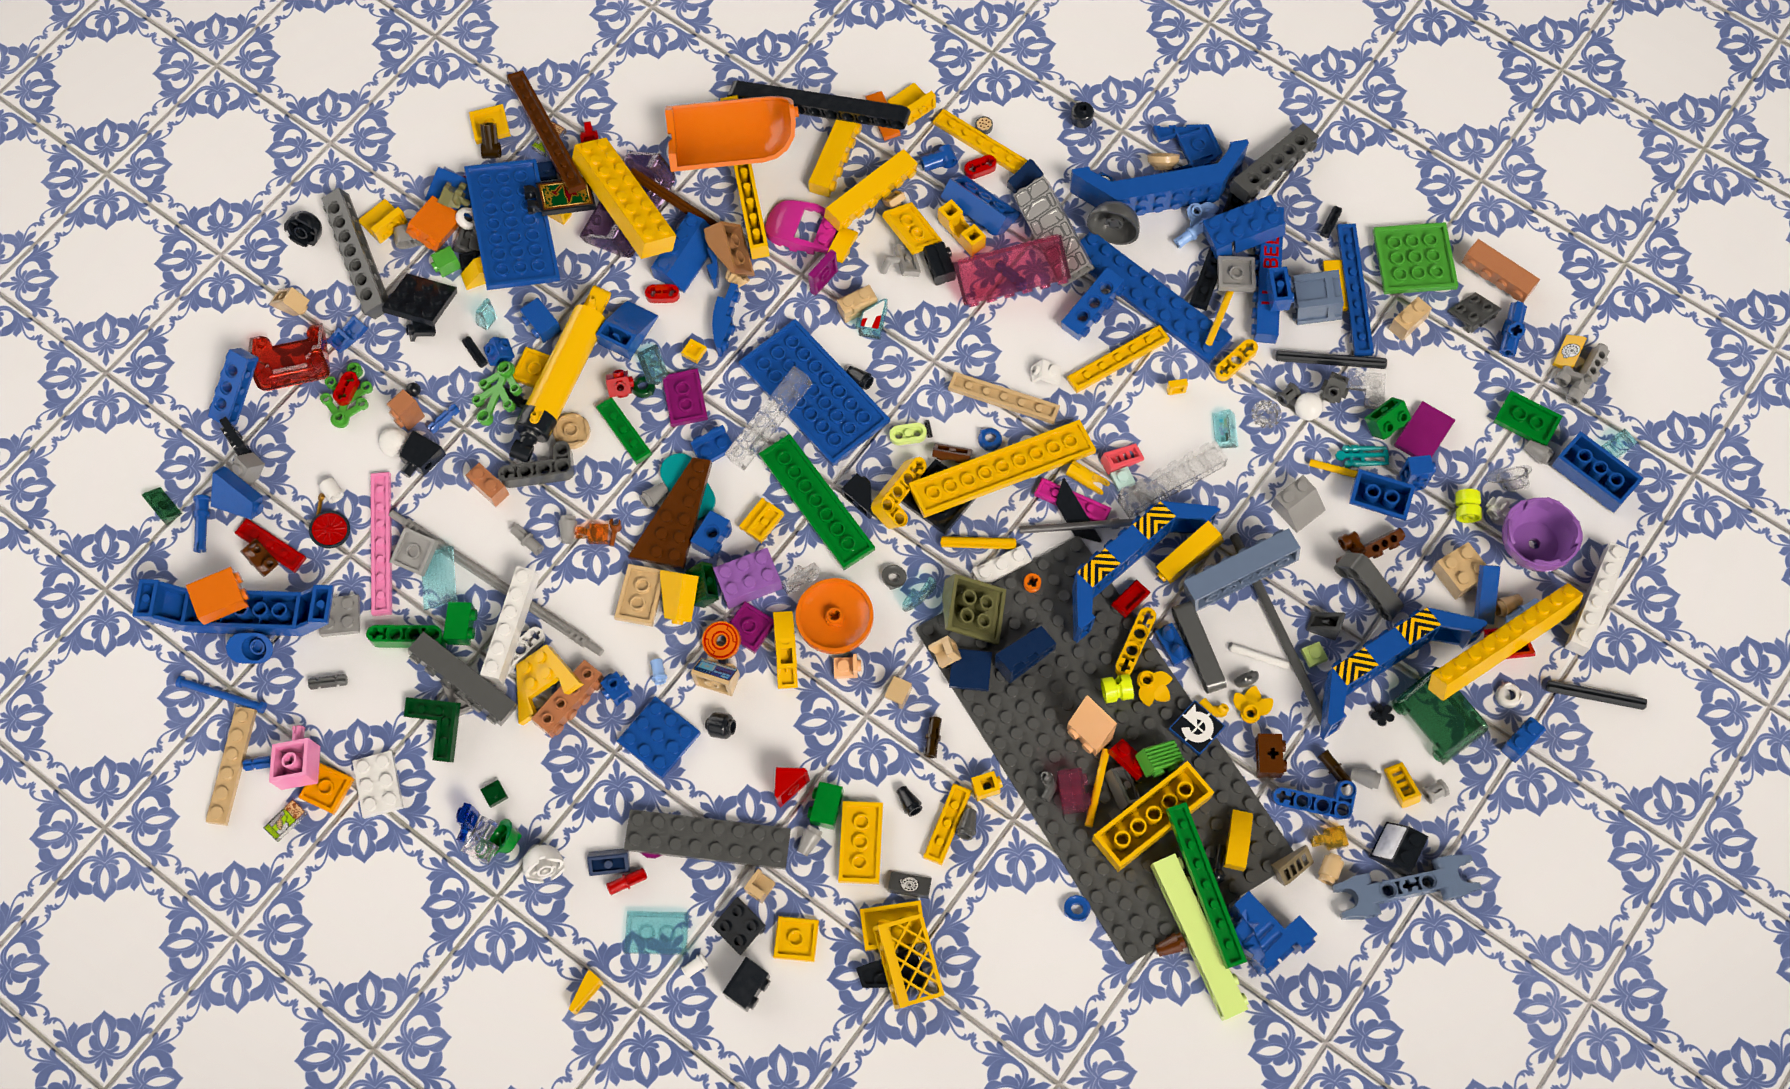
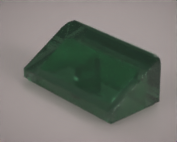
M161 487L142 494V497L166 525L182 514Z

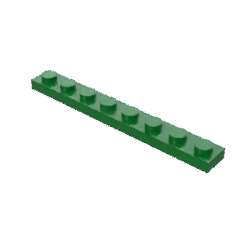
M1187 803L1167 808L1166 813L1225 969L1246 963V957Z

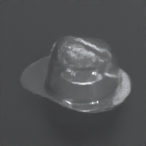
M1522 465L1496 469L1488 472L1485 475V480L1499 483L1503 489L1510 492L1528 489L1530 487L1528 475L1531 473L1532 467Z

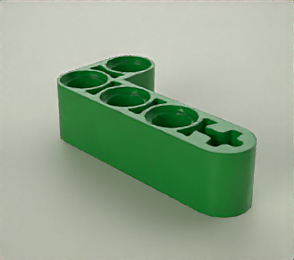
M373 625L366 632L368 640L378 648H409L416 641V639H412L415 634L421 635L423 632L431 638L433 635L439 634L438 638L434 640L446 648V642L443 639L444 633L435 625ZM396 634H400L399 638L393 639Z

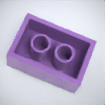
M768 548L713 568L728 609L742 605L744 601L750 602L783 589Z

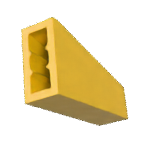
M1208 520L1156 566L1159 571L1156 574L1163 582L1167 580L1170 584L1224 543L1222 534Z

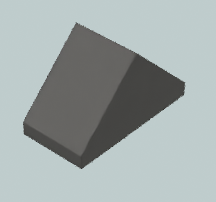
M1312 612L1306 630L1335 641L1341 631L1346 614L1344 612Z

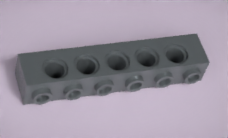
M1302 123L1232 180L1229 191L1244 204L1250 199H1255L1262 189L1266 190L1273 180L1277 181L1284 171H1289L1295 162H1300L1306 153H1311L1317 147L1316 142L1319 135Z

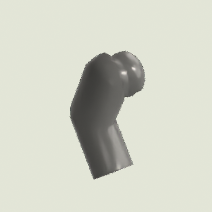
M1044 771L1040 776L1045 788L1041 799L1049 803L1058 786L1053 774Z

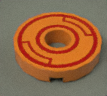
M718 621L709 625L702 637L704 651L708 656L717 660L732 658L737 654L741 644V636L738 629L724 621ZM721 635L726 637V643L723 646H719L717 643V639Z

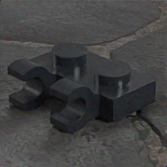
M225 416L219 421L223 426L220 429L237 456L252 453L249 446L243 442L240 432L233 427Z

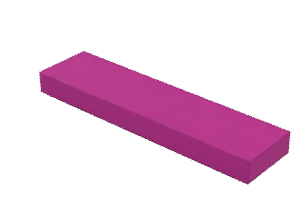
M1042 478L1034 496L1056 505L1060 485ZM1073 491L1090 521L1107 520L1112 508Z

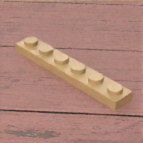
M954 372L948 387V391L1051 424L1055 423L1060 409L1058 404L958 372Z
M235 707L205 821L209 824L228 826L243 768V760L246 757L257 714L255 709Z

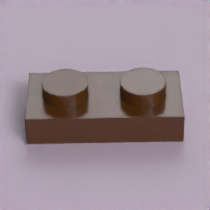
M935 443L932 457L942 461L947 459L954 460L956 463L961 464L971 459L972 449Z

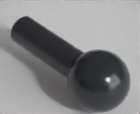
M412 382L406 386L405 391L410 396L416 397L420 394L421 387L419 384Z
M1219 844L1214 868H1212L1217 884L1222 883L1225 878L1222 866L1226 846Z

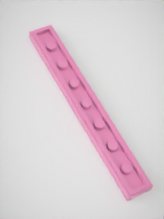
M390 472L371 473L372 616L392 615V563H390L392 557V520L389 516L391 512Z

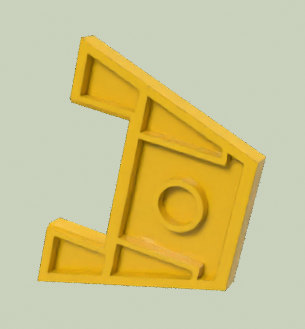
M547 644L516 664L518 723L525 725L531 721V718L537 713L532 699L558 681H560L565 694H571L584 685L554 649Z

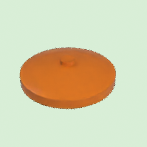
M841 578L821 580L810 586L799 599L795 614L797 628L803 640L813 649L826 654H842L857 648L868 637L874 620L873 606L867 593L854 582Z

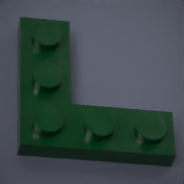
M406 697L404 717L437 721L432 760L454 762L461 703Z

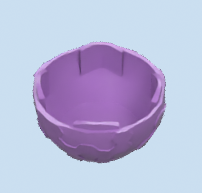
M1550 497L1521 500L1510 509L1502 527V540L1506 552L1514 559L1515 563L1534 572H1549L1564 567L1577 554L1583 541V532L1580 521L1560 501ZM1529 541H1535L1538 544V548H1531Z

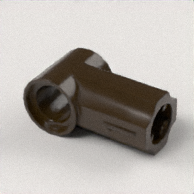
M496 123L481 124L482 158H501L502 150L501 144L498 142Z

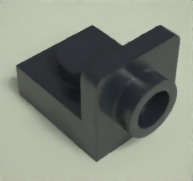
M410 320L409 324L406 325V334L410 336L411 342H415L416 337L435 336L436 329L435 325L432 327Z

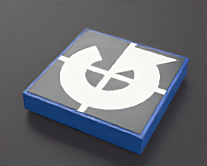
M1194 700L1173 723L1169 731L1200 756L1222 732L1225 725Z

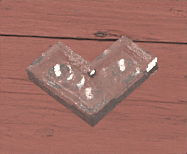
M1348 370L1347 377L1350 379L1347 388H1350L1349 390L1365 392L1364 408L1375 410L1385 402L1386 374Z
M482 816L460 851L485 864H489L499 846L490 842L489 839L499 824Z

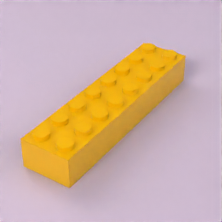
M601 138L575 144L572 156L575 166L638 256L644 259L673 251L676 239L675 232L608 139Z

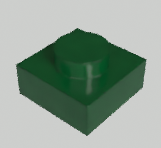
M499 780L480 789L490 808L508 799Z

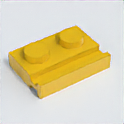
M761 498L739 525V528L762 544L784 517V512L770 502L765 501L764 498Z

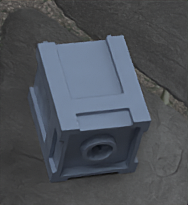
M1339 270L1294 275L1293 281H1291V288H1293V305L1296 313H1292L1293 321L1297 320V325L1342 320L1344 300Z

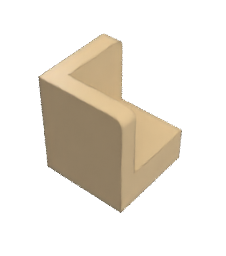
M948 635L928 645L929 650L935 654L941 668L962 659L956 642Z
M893 676L885 693V698L898 703L899 708L903 709L912 691V683Z
M757 869L744 887V890L762 904L774 888L775 882L765 876L760 869Z

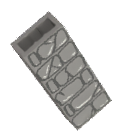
M1044 176L1036 178L1030 185L1019 189L1013 195L1057 281L1063 287L1095 269L1051 184Z

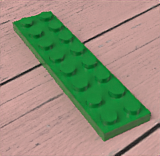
M790 434L758 453L761 460L843 570H846L875 551V546Z

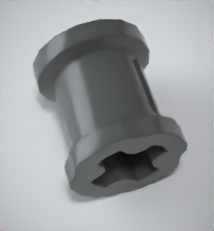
M1290 382L1287 388L1282 392H1277L1275 396L1278 402L1286 407L1292 399L1298 398L1301 392L1294 383Z

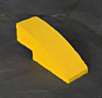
M1232 810L1223 867L1243 872L1246 869L1253 813Z

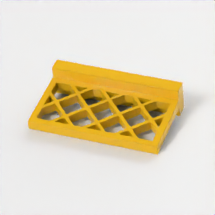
M922 913L873 927L894 1009L904 1008L945 995ZM918 919L920 925L917 934L908 929L910 922ZM896 925L902 929L898 940L891 936L889 927ZM905 932L915 937L910 947L901 942ZM918 939L925 943L926 949L923 954L913 949ZM898 945L908 950L903 960L896 956L895 951ZM911 952L920 957L916 968L906 962ZM923 960L931 965L928 975L919 970ZM904 965L914 971L909 981L903 978L901 974ZM916 973L926 978L922 988L912 983ZM929 980L936 984L938 993L931 995L925 991ZM910 986L919 991L916 999L911 1001L908 1000L906 993Z

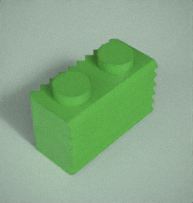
M1175 740L1144 748L1135 755L1145 777L1153 775L1156 778L1163 775L1165 771L1172 773L1184 762L1183 755L1179 747H1177Z

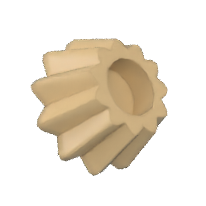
M727 268L725 279L730 284H738V288L750 281L748 276L732 274Z

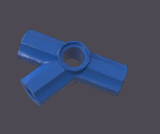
M1511 302L1507 319L1502 327L1501 335L1503 336L1499 353L1504 357L1509 358L1516 355L1519 340L1526 330L1523 322L1527 306L1522 302Z

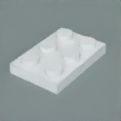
M392 750L352 761L362 817L364 819L404 808Z

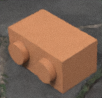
M404 389L387 403L390 409L388 413L394 418L393 421L400 428L404 427L408 431L425 417L417 401Z
M480 463L465 475L469 483L495 507L509 496L505 485Z

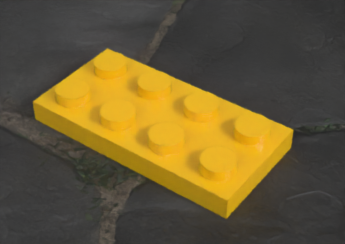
M843 801L838 883L879 885L883 803Z

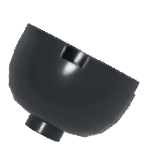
M298 211L293 213L285 222L284 230L285 232L288 231L290 240L302 247H307L308 245L315 246L322 235V224L314 214L307 211Z

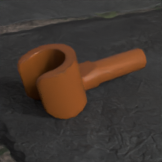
M612 518L609 521L612 531L609 546H614L617 532L622 529L620 519L617 525H613L614 521Z

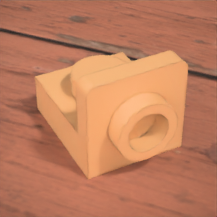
M853 654V657L834 658V679L858 678V672L861 671V660H857V654Z

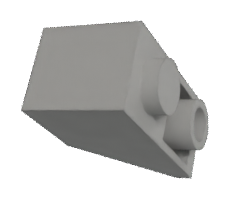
M252 452L235 456L230 470L251 486L259 479L265 463Z

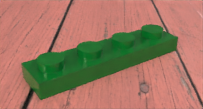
M612 397L596 406L597 411L636 465L652 456L650 449Z

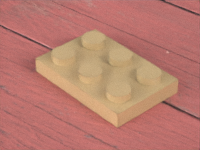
M628 564L614 616L615 620L653 627L662 593L660 569Z

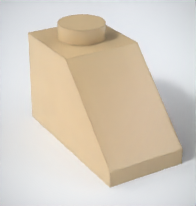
M293 287L278 290L269 305L292 316H297L306 312L308 309L307 304L310 300Z

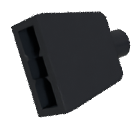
M413 430L399 455L405 464L400 472L408 478L412 476L415 470L426 475L445 457L446 453L441 446Z

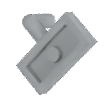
M896 244L894 247L896 256H887L880 272L886 274L891 263H898L902 276L919 277L921 270L916 254L912 255L904 244Z

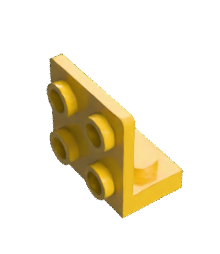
M912 83L890 98L888 103L902 105L910 109L911 113L907 122L909 126L936 107V95L932 90L925 94L915 83Z
M386 199L382 200L359 219L360 224L380 244L394 234L393 229L395 227L408 223L404 212L399 207L395 209Z

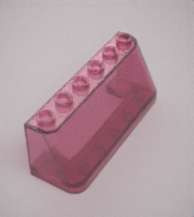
M1062 233L969 256L953 262L964 305L969 304V307L980 305L979 302L984 300L987 303L997 301V297L1000 296L1010 298L1019 291H1022V294L1029 293L1035 287H1040V289L1051 287L1050 284L1055 282L1058 285L1069 282L1068 279H1071Z

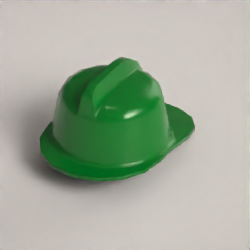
M509 819L502 820L482 841L478 851L479 858L486 861L497 853H510L522 837L521 833L512 827V822Z

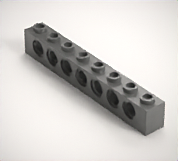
M337 188L322 198L323 209L328 214V222L334 230V238L339 244L340 254L344 257V265L350 273V281L356 290L355 295L360 300L361 311L364 315L377 319L385 314L382 311V306L388 300V296L350 195Z

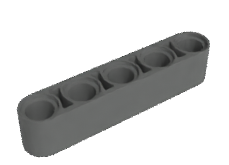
M1188 601L1173 606L1171 610L1187 649L1192 655L1191 660L1205 692L1209 694L1226 688L1225 677L1193 603Z

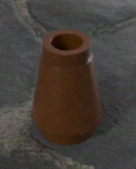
M1174 932L1155 945V948L1161 957L1183 952L1187 945L1181 932L1177 934Z

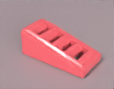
M1135 443L1105 452L1100 462L1106 473L1110 475L1111 472L1143 461L1144 457ZM1130 451H1132L1135 458H1132Z

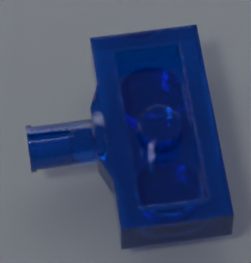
M465 802L456 814V822L461 826L456 840L460 842H465L468 832H474L481 815L471 804Z

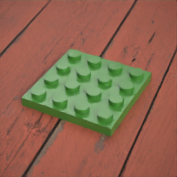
M1446 222L1374 227L1373 236L1384 294L1456 290L1458 288Z

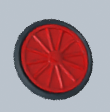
M336 511L319 513L312 519L309 525L310 538L316 545L322 548L331 549L341 546L350 534L349 521L344 515Z

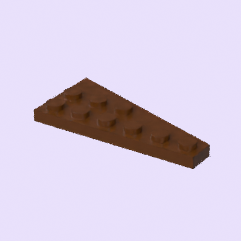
M694 457L691 459L628 555L629 559L684 569L691 545L690 541L693 537L712 466L711 460Z

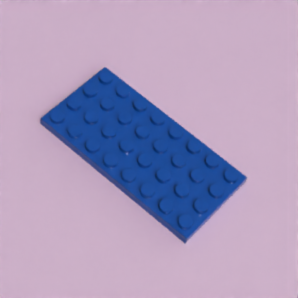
M536 159L464 166L486 289L493 290L560 282L548 216H542L541 212L529 215L527 200H525L524 185L536 187V183L541 182Z
M796 319L738 361L740 367L832 466L840 462L890 422V418Z

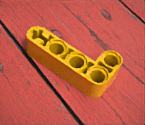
M922 457L904 461L871 503L872 512L888 529L903 527L908 522L907 514L899 504L910 491L908 484L918 480L926 470L927 465Z

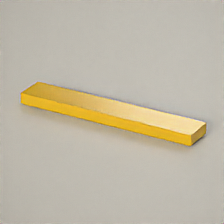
M942 109L933 120L935 126L982 155L994 156L997 164L1013 174L1028 161L945 109Z
M1158 325L1067 376V381L1074 391L1078 393L1169 342L1170 338L1163 328Z

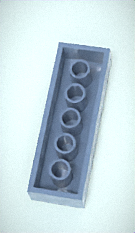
M1280 529L1268 539L1262 538L1255 543L1256 545L1250 548L1244 547L1238 551V554L1232 557L1230 555L1226 556L1220 563L1208 565L1202 572L1187 576L1186 580H1184V594L1188 601L1193 603L1196 612L1298 561L1301 547L1290 529Z

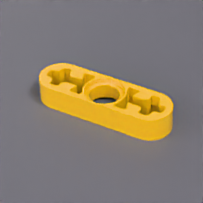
M1251 339L1243 341L1216 366L1215 377L1220 381L1229 380L1256 355L1258 344ZM1246 347H1252V351L1248 350L1245 355L1243 354ZM1239 357L1241 359V363L1235 364L1232 362L1231 358ZM1229 366L1227 373H1220L1221 370L1224 371Z

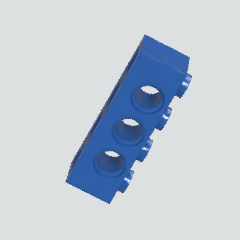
M1107 267L1061 321L1062 329L1078 341L1082 337L1085 338L1091 330L1090 327L1100 321L1104 310L1110 309L1113 305L1115 297L1120 296L1124 292L1125 279ZM1104 289L1110 290L1108 294H1104L1101 291ZM1098 303L1099 306L1093 308L1090 306V304ZM1082 316L1088 318L1086 321L1078 320Z
M242 348L229 349V352L226 354L224 367L220 373L219 383L215 388L213 401L209 407L208 417L220 423L219 420L226 416L232 425L238 423L259 357Z

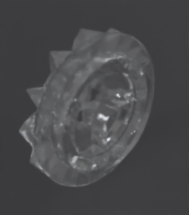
M1270 400L1257 402L1251 411L1255 425L1258 424L1262 428L1269 427L1271 429L1279 423L1282 417L1280 407ZM1264 410L1267 414H1271L1269 415V420L1265 416H1261Z

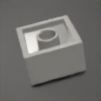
M1304 475L1276 495L1271 504L1274 510L1296 533L1326 510L1317 489Z

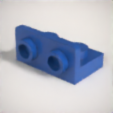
M723 425L713 427L708 433L703 436L699 435L690 442L697 458L711 460V462L736 450Z

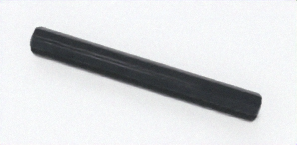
M1548 680L1546 683L1547 692L1644 710L1647 707V699L1552 680Z

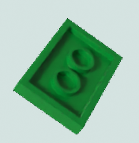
M1511 390L1493 423L1529 441L1532 440L1547 446L1563 416Z

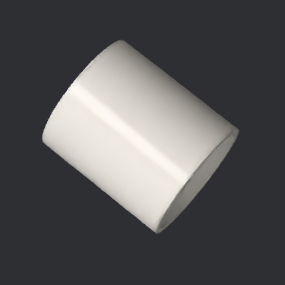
M328 478L319 485L320 490L329 503H336L344 496L343 491L334 478Z

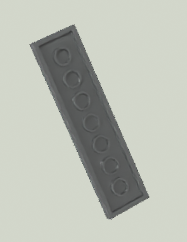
M630 809L624 851L786 870L791 828Z

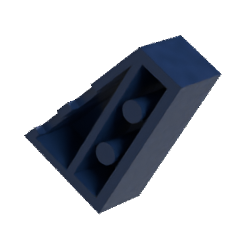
M1042 626L1037 629L1033 628L1026 636L1018 639L996 654L995 667L1010 684L1056 649V642Z

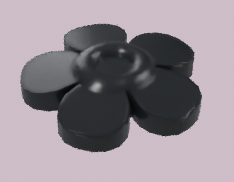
M1381 704L1374 706L1376 712L1371 714V719L1374 721L1378 720L1379 726H1385L1387 721L1392 722L1394 720V715L1388 714L1392 711L1390 705H1385L1384 708Z

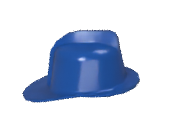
M238 633L230 637L226 645V651L228 656L237 663L260 664L265 663L271 658L273 644L267 636L261 633Z

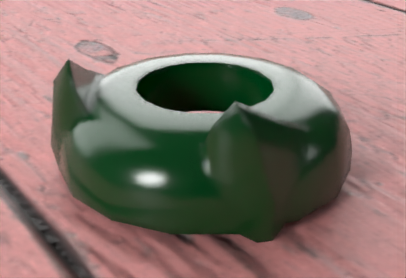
M647 376L636 378L634 380V387H632V393L639 398L652 396L656 389L653 379ZM642 382L648 383V387L643 390L639 389L638 385Z

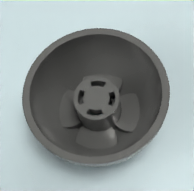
M1106 201L1099 204L1091 211L1087 218V227L1090 232L1095 235L1098 234L1108 243L1116 245L1131 244L1137 240L1140 233V222L1137 214L1129 205L1120 201Z

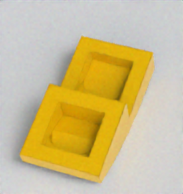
M843 228L837 233L828 252L831 249L836 252L837 262L843 263L850 254V248L858 238V232Z

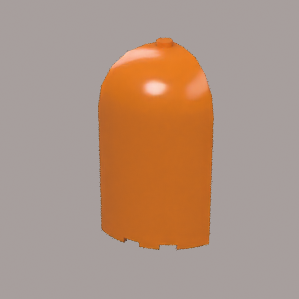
M781 96L752 97L666 106L667 133L671 134L672 137L668 141L671 172L763 163L777 159L789 149L795 137V117H799L798 106H794V101L791 98Z

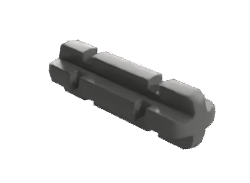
M345 674L337 675V677L332 675L319 677V679H308V687L311 690L318 689L319 687L329 688L348 684V678Z

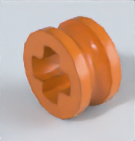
M1034 573L1026 575L1023 584L1025 590L1035 593L1040 589L1041 578L1039 575ZM1029 580L1037 581L1034 587L1028 585Z

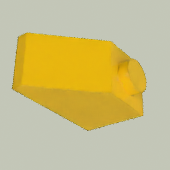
M481 257L473 259L461 273L466 290L485 284Z

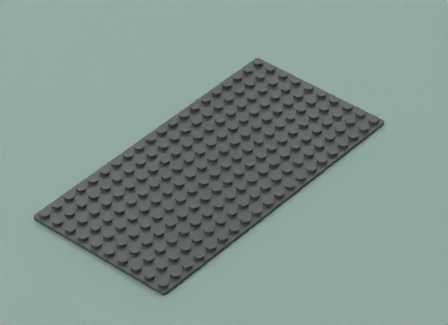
M1076 536L992 584L1007 589L998 645L945 630L944 612L919 625L916 628V632L938 667L939 664L936 656L929 650L928 645L947 635L956 642L958 649L992 652L988 692L952 689L1083 897L1088 900L1092 911L1125 963L1130 965L1155 950V945L1174 932L1175 934L1180 932L1150 865L1176 854L1177 858L1180 857L1184 863L1185 868L1183 871L1186 877L1189 876L1191 879L1173 829L1119 872L1116 871L1093 843V835L1126 809H1119L1104 777L1093 827L1085 826L1102 750L1096 756L1092 753H1087L1083 749L1082 743L1078 739L1074 740L1068 734L1067 725L1087 695L1117 723L1113 739L1105 747L1106 749L1110 750L1122 738L1137 752L1150 746L1175 740L1184 758V762L1179 767L1188 761L1214 791L1212 798L1191 814L1211 868H1214L1218 844L1226 846L1232 810L1253 813L1246 869L1243 872L1222 866L1225 878L1218 886L1225 905H1228L1275 876L1271 864L1292 853L1293 850L1217 738L1198 756L1169 731V728L1192 704V701L1149 637L1130 675L1134 699L1122 701L1119 698L1117 702L1108 704L1104 702L1101 678H1117L1115 666L1136 618L1132 612L1124 618L1111 606L1120 596L1111 583L1093 599L1092 614L1096 618L1091 632L1078 643L1073 640V578L1076 575L1078 566L1082 563H1088L1092 556L1081 537ZM1031 573L1037 574L1041 578V587L1035 593L1026 591L1023 585L1024 578ZM1031 579L1028 585L1034 587L1037 581L1033 582V579ZM1042 626L1056 642V649L1009 684L995 667L996 654L1018 639L1026 636L1031 629H1037ZM1141 629L1134 631V635L1137 638L1145 636L1144 631ZM1134 646L1127 647L1126 651L1129 655L1137 654V649ZM1126 659L1124 665L1120 666L1121 671L1124 672L1127 669L1129 660ZM951 664L944 668L939 667L948 683L950 681ZM1148 670L1153 673L1163 671L1173 678L1166 685L1170 692V700L1167 702L1154 700L1150 707L1144 705L1138 695L1140 687L1137 684V677L1139 673ZM1144 678L1143 682L1148 684L1150 683V680L1148 678ZM1110 755L1105 773L1111 768L1121 766ZM1044 771L1053 774L1058 786L1049 803L1041 799L1045 788L1040 776ZM1165 771L1163 775L1156 778L1153 775L1148 777L1143 775L1139 780H1136L1133 776L1132 778L1142 797L1172 773ZM1193 887L1192 890L1196 896L1197 892L1195 887Z

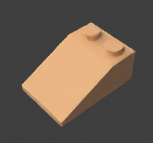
M1087 695L1068 722L1067 732L1074 740L1078 739L1082 743V747L1087 753H1092L1096 756L1112 741L1117 723Z

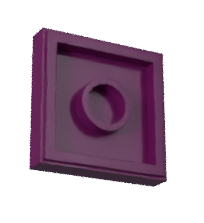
M832 249L808 274L810 293L815 296L838 272L836 252Z
M744 601L729 622L740 632V645L754 654L774 628L773 618Z

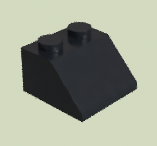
M745 957L722 993L726 999L748 1012L749 1009L753 1010L759 1001L757 997L760 992H764L771 982L769 980L770 975L751 959Z

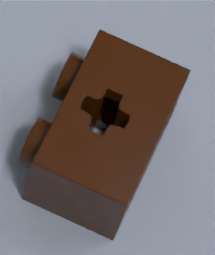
M1257 734L1255 738L1257 778H1281L1284 772L1287 771V761L1283 760V752H1286V741L1282 740V734ZM1269 753H1272V756L1275 757V758H1274V759H1271V756L1268 755V754H1269Z

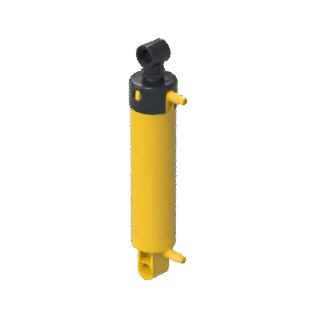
M594 285L584 305L579 304L574 307L535 387L514 424L515 429L520 433V439H516L509 453L510 457L527 463L533 454V445L537 442L545 443L549 440L557 420L597 342L596 333L606 320L602 314L610 300L611 292Z

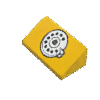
M1566 335L1553 362V366L1560 369L1563 366L1573 368L1587 338L1584 336Z

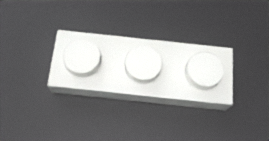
M1021 545L972 569V573L976 580L990 584L1029 564L1032 560L1024 546Z

